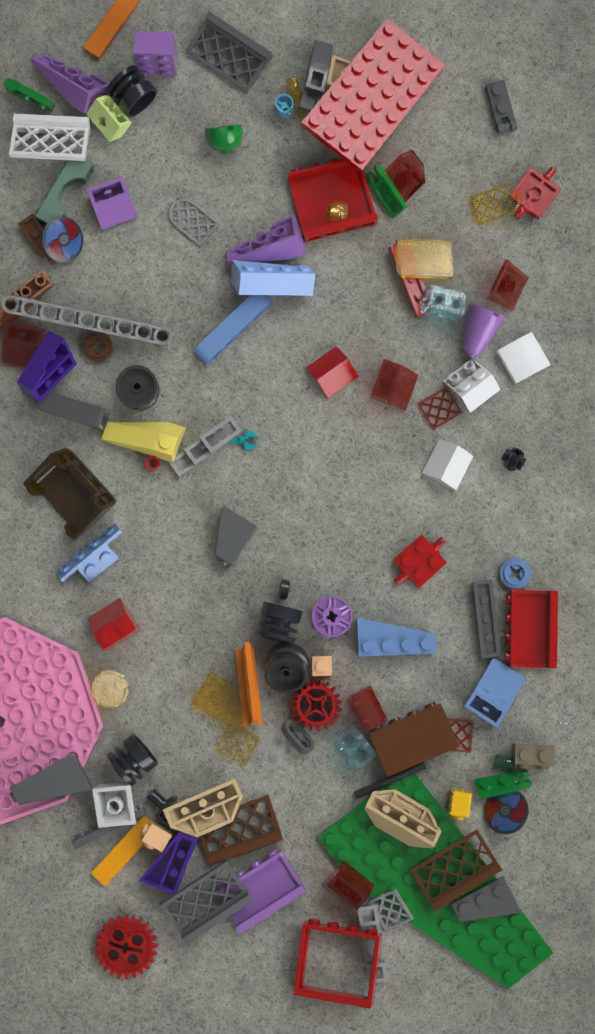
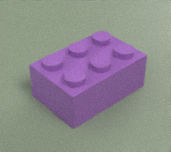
M135 31L134 55L140 73L147 77H151L154 74H160L163 77L177 75L178 52L174 33Z

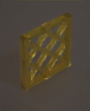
M229 722L215 751L247 766L260 737ZM234 727L241 730V732L235 733ZM228 728H231L233 735L226 737ZM246 733L254 738L247 739ZM243 734L245 741L238 742L237 735ZM234 737L236 744L229 746L227 739ZM225 740L227 747L220 749L221 742ZM255 740L254 747L250 748L249 741ZM246 743L248 750L241 751L240 745ZM237 746L239 753L232 755L230 748ZM228 749L230 755L222 751ZM249 752L250 755L245 761L243 754ZM240 755L242 761H240V760H238V759H236V758H234V757Z

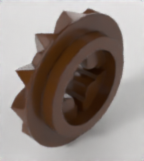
M103 332L90 333L85 337L82 344L84 355L89 360L95 362L105 361V359L111 356L113 349L111 339ZM99 339L100 345L105 348L99 349L97 355L96 350L92 347L97 344Z

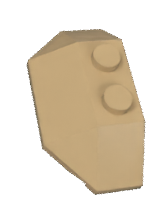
M236 778L185 798L163 809L170 828L199 837L233 822L243 795Z
M395 789L373 791L364 807L377 828L408 846L433 849L442 832L428 808Z

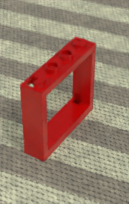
M318 919L305 921L302 924L293 995L371 1009L375 999L383 934L378 933L377 929L366 928V931L358 930L359 927L355 925H347L346 928L340 927L339 923L336 922L323 924ZM311 929L375 940L368 996L304 985Z

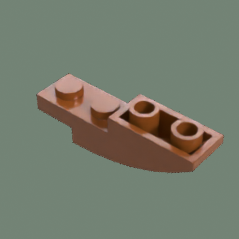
M41 269L13 290L12 295L39 300L54 283ZM7 299L6 305L8 308L14 309L16 302L14 299ZM0 303L1 329L8 323L10 325L21 315L5 312ZM26 303V311L34 304Z

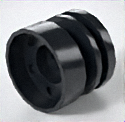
M134 65L125 68L117 74L106 90L114 102H120L119 107L127 117H133L142 112L152 103L157 95V89L150 81L144 80V74L140 73L138 67Z
M263 602L261 614L268 617V621L258 622L259 625L266 626V630L257 629L256 634L261 635L265 639L280 643H295L296 638L288 637V633H298L290 625L291 623H300L303 611Z
M134 733L123 741L126 751L117 746L114 749L118 756L112 751L107 754L115 772L131 786L137 783L134 776L139 780L143 778L139 770L140 768L149 773L158 765L154 755Z

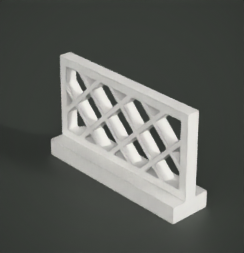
M33 114L13 115L14 125L9 150L10 157L86 160L88 138L91 132L89 117ZM17 132H26L28 134L20 138ZM37 133L47 134L40 139L36 136ZM65 134V136L59 140L54 135ZM84 135V137H82L78 141L73 136ZM32 137L36 142L29 146L25 141ZM51 138L55 143L48 147L44 142ZM70 139L73 144L67 148L63 143ZM21 144L25 147L22 151H15V148ZM39 145H41L44 148V150L41 152H35L33 150ZM58 146H60L63 149V151L60 153H54L52 151ZM79 147L82 150V154H73L71 151Z

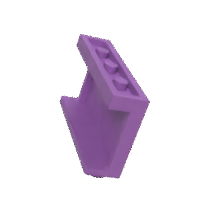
M274 849L266 855L267 859L262 862L257 860L249 865L251 869L245 873L243 870L236 873L253 900L230 916L239 934L306 892L304 885L282 850L277 852ZM222 882L216 886L218 889L216 891L225 892L226 883ZM230 884L228 893L235 894L241 889L238 885ZM216 895L222 902L223 896Z

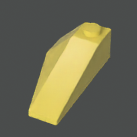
M107 422L101 440L173 463L186 427L170 422Z

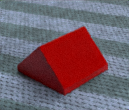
M337 346L306 367V370L327 399L359 377L348 357Z

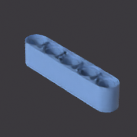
M250 295L193 350V353L206 366L209 365L266 311L273 301L267 295Z

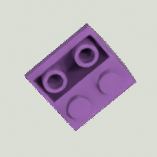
M123 176L87 189L102 230L138 218Z

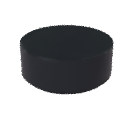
M281 580L279 598L281 599L288 597L289 580Z

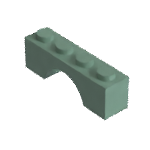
M88 159L85 161L65 160V167L62 172H58L56 175L54 186L47 190L44 203L40 204L36 209V218L39 222L46 225L53 218L67 217L61 205L62 195L73 184L87 183L95 170L93 162Z

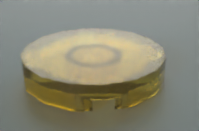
M106 670L95 676L91 683L90 691L96 704L102 708L112 709L119 707L126 701L129 696L130 687L122 673L115 670Z

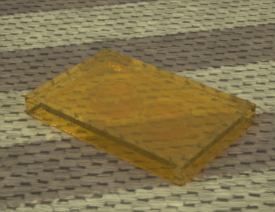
M396 239L398 277L446 279L454 277L452 240Z
M210 671L191 705L242 734L245 727L242 726L239 688Z

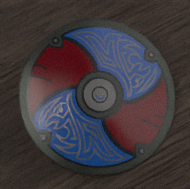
M61 216L53 218L46 224L42 233V244L45 252L51 259L62 263L70 262L80 254L83 248L84 238L82 230L73 219Z
M518 790L515 793L489 797L484 805L486 823L493 831L499 834L517 832L524 826L529 814L527 800Z

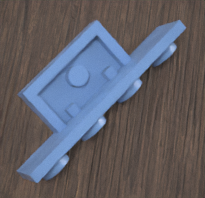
M116 524L109 526L99 538L93 539L88 547L83 551L77 552L70 562L63 564L59 571L56 572L60 580L63 582L78 570L88 582H91L115 562L118 556L108 544L122 533Z

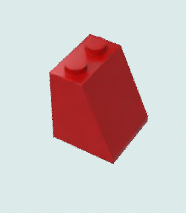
M121 598L88 618L92 634L104 651H109L141 630Z

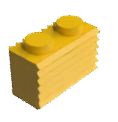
M450 788V793H448L450 796L447 801L449 804H447L448 808L446 810L450 813L452 819L464 820V817H469L472 793L467 790Z

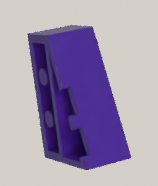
M50 331L47 332L17 381L23 395L39 403L77 365L65 338Z

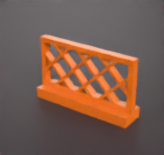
M244 642L242 649H235L242 726L262 725L255 651L254 648H251L250 642Z

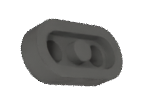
M289 719L282 725L283 735L300 754L306 755L314 749L313 739L296 720Z

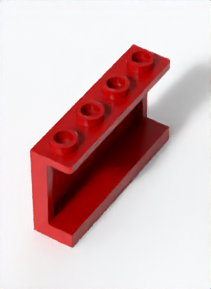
M509 590V593L506 594V605H509V613H506L505 620L506 624H509V632L505 633V643L508 644V651H505V663H508V667L557 668L558 591Z

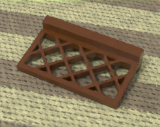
M269 795L239 805L235 818L230 823L229 828L222 826V828L227 830L223 840L212 836L215 830L211 831L210 834L206 833L200 836L210 866L284 841ZM263 801H267L269 807L265 815L256 811L258 804ZM247 808L252 811L247 821L237 817L240 809ZM254 812L264 817L260 827L249 823ZM266 818L274 822L276 830L267 832L262 829ZM236 819L246 823L241 834L231 830ZM248 825L258 829L255 837L251 839L243 836ZM229 832L239 836L236 844L230 845L225 842ZM213 838L221 842L218 850L210 853L208 848L210 839Z
M477 829L411 869L412 874L434 911H437L502 871V868ZM474 835L480 841L478 850L467 847L469 838ZM466 841L465 846L460 845L461 843ZM459 847L464 849L462 860L450 857L453 848ZM466 849L478 852L475 863L464 861ZM449 851L448 857H447V856H443V854H445V853H447V852ZM480 853L487 854L492 863L487 866L478 865ZM438 857L447 859L445 870L433 868L435 859ZM449 860L461 862L459 874L447 871ZM430 862H432V866H431V867H430V866H426L427 864H429ZM463 863L475 866L471 876L461 875ZM422 867L431 869L428 881L420 879L416 871ZM477 867H481V868H482V869H480L479 871L476 872V868H477ZM433 870L444 872L442 884L430 881ZM446 873L458 876L457 883L453 887L444 885ZM460 877L466 878L459 882ZM422 882L427 883V888H425ZM430 884L441 886L440 894L433 899L428 893ZM443 887L449 888L442 893Z

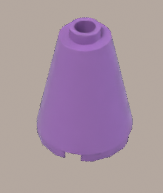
M470 303L462 347L465 350V355L473 358L476 355L480 356L504 321L505 316Z

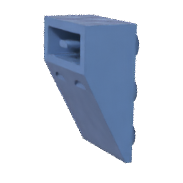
M493 657L462 706L493 727L498 728L526 678Z

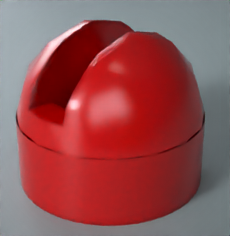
M149 456L144 461V467L149 472L156 471L160 466V461L155 456ZM149 460H151L154 469H151Z

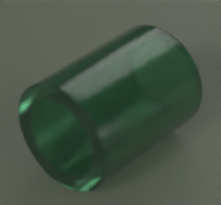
M495 754L494 768L512 769L513 757Z

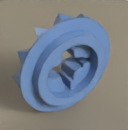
M511 558L501 566L500 577L506 586L518 589L529 582L531 570L524 560ZM511 568L514 570L522 568L518 573L520 580L516 577L509 579V576L512 574Z

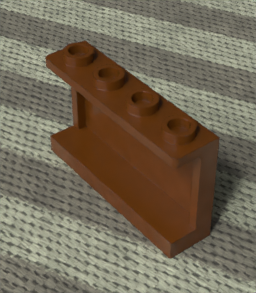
M435 702L426 705L425 710L418 712L416 709L407 713L408 717L402 720L400 717L389 721L390 725L383 727L380 724L371 728L372 732L369 733V736L384 768L386 777L459 747L441 703L436 705Z

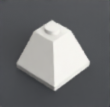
M121 782L106 783L92 789L98 828L136 824L130 784Z

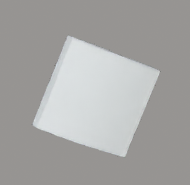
M532 332L496 351L514 384L527 379L550 365Z

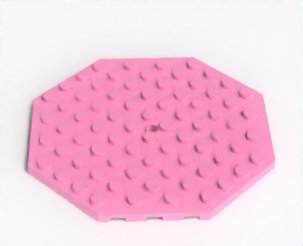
M7 617L0 619V716L5 719L4 725L0 727V825L68 801L71 794L18 805L17 802L14 803L10 796V792H12L10 788L73 753H76L84 768L104 727L80 653Z

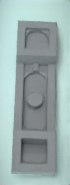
M377 904L358 906L360 930L366 931V928L377 929L378 933H381ZM362 938L369 984L375 940ZM381 944L377 983L388 981L383 944Z

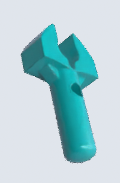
M246 431L245 435L242 437L236 436L228 443L242 444L245 447L244 450L251 451L258 445L249 444L245 440L249 438L258 439V436L252 431Z

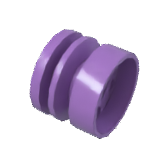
M336 596L325 597L314 606L312 623L315 630L321 635L337 637L349 629L352 622V611L349 604L343 599ZM330 611L333 614H337L335 622H331L330 619L327 620L326 618Z

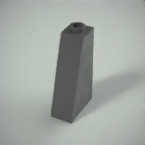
M49 392L39 403L35 401L36 408L40 411L104 432L110 415L105 408Z
M73 753L10 788L12 791L10 796L14 803L17 802L18 805L87 791L93 785L76 753Z

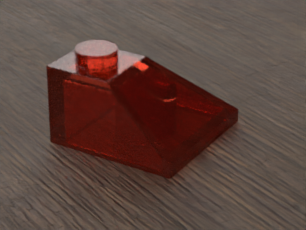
M413 149L400 154L385 170L386 176L389 177L405 203L426 183L424 164Z

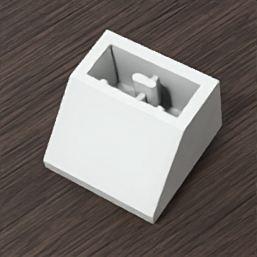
M473 358L443 380L459 403L470 413L500 390L493 375Z

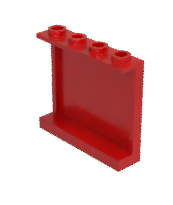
M331 159L326 164L320 165L316 163L310 165L307 169L301 170V168H296L287 173L305 243L378 223L377 213L374 211L364 170L360 173L343 159Z

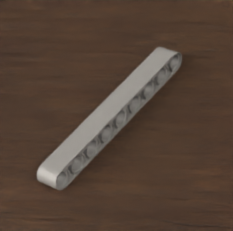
M8 295L1 302L3 310L11 314L160 345L167 344L171 338V332L167 327L18 295ZM7 299L15 300L16 307L14 309L7 307ZM26 303L34 304L35 311L33 313L26 311ZM45 307H52L54 309L52 317L45 315ZM64 311H71L73 319L70 321L65 320L63 317ZM90 315L92 323L89 325L84 324L82 316ZM104 318L111 321V327L108 329L101 326V320ZM121 323H128L130 330L122 332L119 328ZM145 326L148 328L149 334L141 336L138 333V329ZM159 331H166L168 337L165 340L158 339L157 333Z

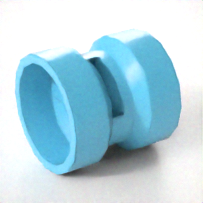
M281 94L275 100V111L279 117L288 118L293 114L294 102L292 97L287 94Z

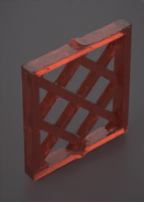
M447 386L417 403L432 430L463 413ZM443 392V393H442V397H437V396H436V395H438L439 393ZM445 392H448L451 400L444 399ZM431 399L430 404L424 403L425 401ZM434 399L441 400L439 407L432 405ZM443 401L450 403L448 409L442 408ZM452 403L456 405L457 411L451 410ZM422 405L429 407L428 413H425ZM431 408L438 409L437 416L430 414ZM441 410L447 411L446 418L439 416ZM450 412L455 413L454 416L449 418ZM429 417L436 418L435 424L430 422ZM438 419L445 420L437 425Z
M447 718L448 721H454L450 724L451 727L454 724L459 726L460 729L454 735L459 741L458 744H461L464 748L451 751L471 753L474 721ZM459 722H466L467 724L462 727ZM468 725L471 726L470 734L464 730ZM461 731L466 735L462 740L457 736ZM466 739L470 740L468 748L463 744Z

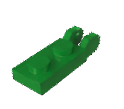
M7 78L4 81V86L9 92L14 95L20 94L19 97L27 102H30V100L36 102V106L41 110L46 111V109L53 111L55 108L52 100L14 79Z
M377 164L373 167L376 174L369 171L366 174V178L371 184L372 190L393 219L408 208L389 177L386 176V171L381 165Z
M526 769L474 779L479 799L515 793L517 790H524L532 786L531 780L526 779L529 776Z

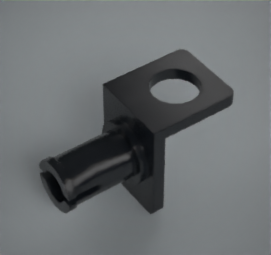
M153 789L150 792L152 795L148 794L147 799L159 808L155 817L171 831H175V829L170 828L167 819L163 816V809L173 805L177 797L172 795L166 800L156 789Z

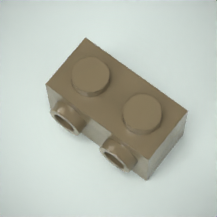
M513 743L512 763L517 764V768H529V765H537V769L548 770L549 766H554L555 747L551 745Z

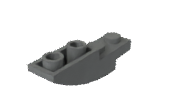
M315 39L298 109L310 112L321 99L329 72L333 51L332 44Z

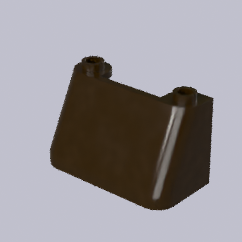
M67 448L49 454L23 483L31 495H44L67 521L64 525L65 532L73 540L78 539L116 504V499L76 454Z

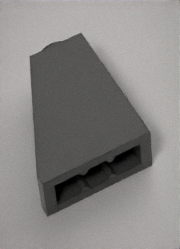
M225 506L221 510L215 555L219 557L217 561L227 567L228 564L234 565L257 526Z

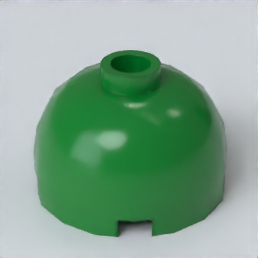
M242 124L206 128L205 136L207 143L212 149L221 151V154L232 153V149L237 148L242 142Z

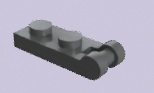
M505 80L486 84L498 134H503L507 130H517V123L514 118ZM508 119V123H503L502 120Z

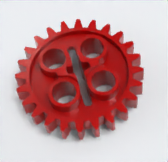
M125 913L123 919H121L120 915H117L116 921L110 918V925L106 923L102 925L105 931H98V934L102 937L95 938V941L100 943L94 947V949L100 950L95 957L102 958L98 964L105 963L104 971L111 969L110 976L116 972L117 979L122 974H124L126 980L129 974L136 978L137 971L143 975V967L149 970L148 962L154 963L155 960L151 956H156L158 953L153 950V948L158 947V943H153L157 939V935L151 936L154 928L147 929L149 922L142 924L143 917L137 921L135 920V914H133L131 919H128L127 913ZM121 930L124 933V938H116L114 931ZM136 934L141 935L143 942L136 943L133 936ZM113 941L119 945H112L109 942ZM127 942L128 946L132 948H129L126 951L124 950V946L122 945H124V943ZM134 948H142L143 952ZM110 950H117L119 952V957H111ZM129 955H137L139 961L132 963L129 960Z

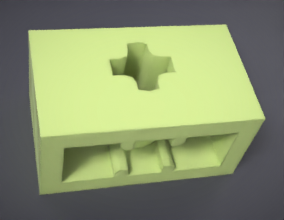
M109 95L96 98L86 113L109 142L121 138L132 123Z

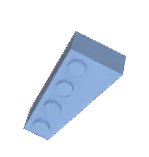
M232 260L230 282L239 295L313 296L315 273L307 265L291 266Z

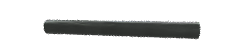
M422 762L354 791L355 797L358 799L427 769V765L425 762Z

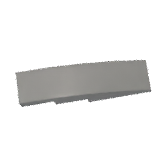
M230 416L185 448L183 452L175 457L173 463L168 461V464L178 478H180L231 441L242 430Z

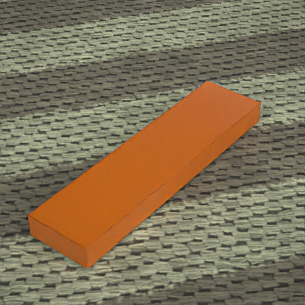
M116 0L83 47L84 50L100 60L141 0Z

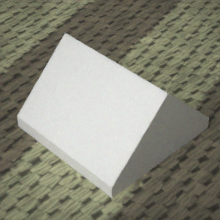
M439 439L422 474L457 490L473 456L460 446Z

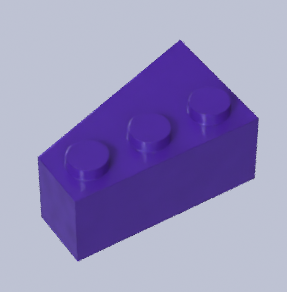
M180 831L139 881L170 894L176 893L199 837H194Z

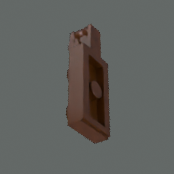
M31 214L17 223L38 256L42 259L46 257L51 265L56 263L57 261L51 259L43 248L42 233L44 229L35 215Z

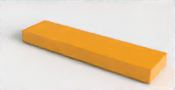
M144 815L91 872L103 886H106L143 846L144 842L140 832L146 823L149 824L151 821L147 816Z

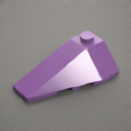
M46 54L31 58V62L65 100L79 112L87 113L96 98L107 95L106 90L110 83L93 73L91 76L82 74V69L78 67H65V62Z
M295 214L272 224L273 229L267 233L263 231L257 233L258 236L252 242L246 240L228 251V264L232 265V260L266 262L301 256L306 252V247Z

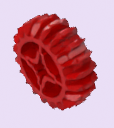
M312 679L311 686L306 681V688L299 689L301 691L300 694L296 691L293 692L298 697L297 699H291V702L296 703V706H291L290 709L297 710L292 716H300L296 722L299 724L303 720L305 722L303 724L304 729L310 724V731H313L314 725L317 726L318 731H321L320 725L324 724L325 729H328V721L332 725L335 724L332 717L339 719L340 716L335 714V712L342 711V708L337 707V704H342V700L336 701L335 698L339 697L340 693L335 695L332 693L336 690L335 686L330 690L328 689L330 682L322 686L323 680L320 679L319 685H315V679ZM311 689H321L325 693L319 698H314L308 691ZM302 696L309 701V708L303 714L300 709ZM309 697H310L312 700H315L316 702H317V701H320L322 698H324V699L321 701L322 704L320 705V706H322L321 709H322L323 713H322L320 710H318L317 708H315L314 710L308 712L309 710L312 709V708H311V706H312L311 702H312V701L309 699ZM329 697H331L333 704L330 714L323 708L324 702ZM314 712H318L325 719L311 721L307 717Z

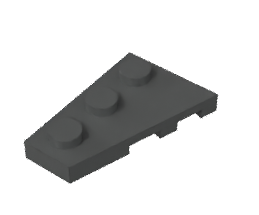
M503 876L451 902L460 922L522 913Z

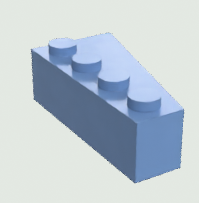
M356 618L358 657L437 653L436 634Z

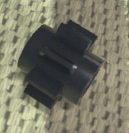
M516 447L511 448V450L507 448L501 458L504 461V467L509 471L521 470L527 459L523 457L524 452Z

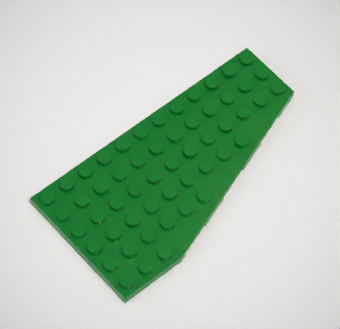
M416 774L376 791L395 789L430 810L437 826L442 831L433 849L408 846L377 828L364 809L371 795L317 836L353 885L373 898L396 888L414 917L413 920L408 921L409 923L506 989L511 988L554 953L523 912L460 922L451 902L434 911L412 874L411 869L464 836ZM466 841L461 843L460 845L465 846ZM468 842L467 847L473 848ZM459 847L453 848L450 857L462 860L464 849ZM466 849L464 861L475 863L477 852ZM448 851L447 853L443 854V856H447V857H448L449 851ZM479 856L477 864L487 866ZM438 857L435 859L433 868L445 870L447 859ZM449 860L447 871L459 874L461 862ZM430 862V863L427 864L426 866H430V867H431V866H432V862ZM463 863L461 875L471 876L475 866ZM422 867L416 873L420 879L428 881L431 869ZM477 867V868H476V872L479 871V870L482 869V868H481V867ZM433 870L430 881L442 884L444 872ZM446 873L444 885L453 887L457 883L458 876ZM492 876L491 878L482 882L481 884L469 890L468 892L456 898L455 900L494 881L497 878L495 876ZM460 877L459 882L466 878ZM422 882L425 888H427V883ZM429 885L428 893L432 899L440 894L441 886ZM443 887L442 893L449 888ZM390 894V895L386 896L385 898H388V899H391V900H392V899H393V894ZM384 901L383 905L390 908L391 903ZM393 904L392 909L399 911L400 906Z

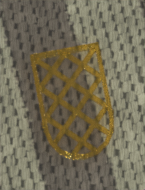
M502 185L470 196L477 226L516 212L521 203V196L518 190L510 185ZM506 188L505 192L501 191L500 189ZM509 188L515 190L513 196L507 194ZM494 191L492 196L487 194ZM497 191L503 194L500 200L494 198ZM482 195L480 200L475 199V197ZM505 195L511 198L508 205L502 202ZM485 196L491 198L488 204L482 202ZM513 199L518 202L515 208L510 206ZM493 200L499 202L495 209L490 206ZM474 201L478 202L476 208L474 205ZM480 204L486 206L483 213L478 211ZM501 204L506 206L503 213L498 211ZM488 208L494 211L491 217L485 215ZM496 212L501 214L500 216L494 217ZM477 213H479V214L481 215V217H480L479 220H478V217H477ZM483 217L488 218V220L482 221Z

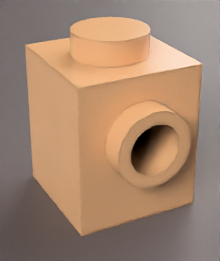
M151 820L149 824L146 823L140 832L144 842L143 845L151 850L155 848L163 852L172 836V831Z

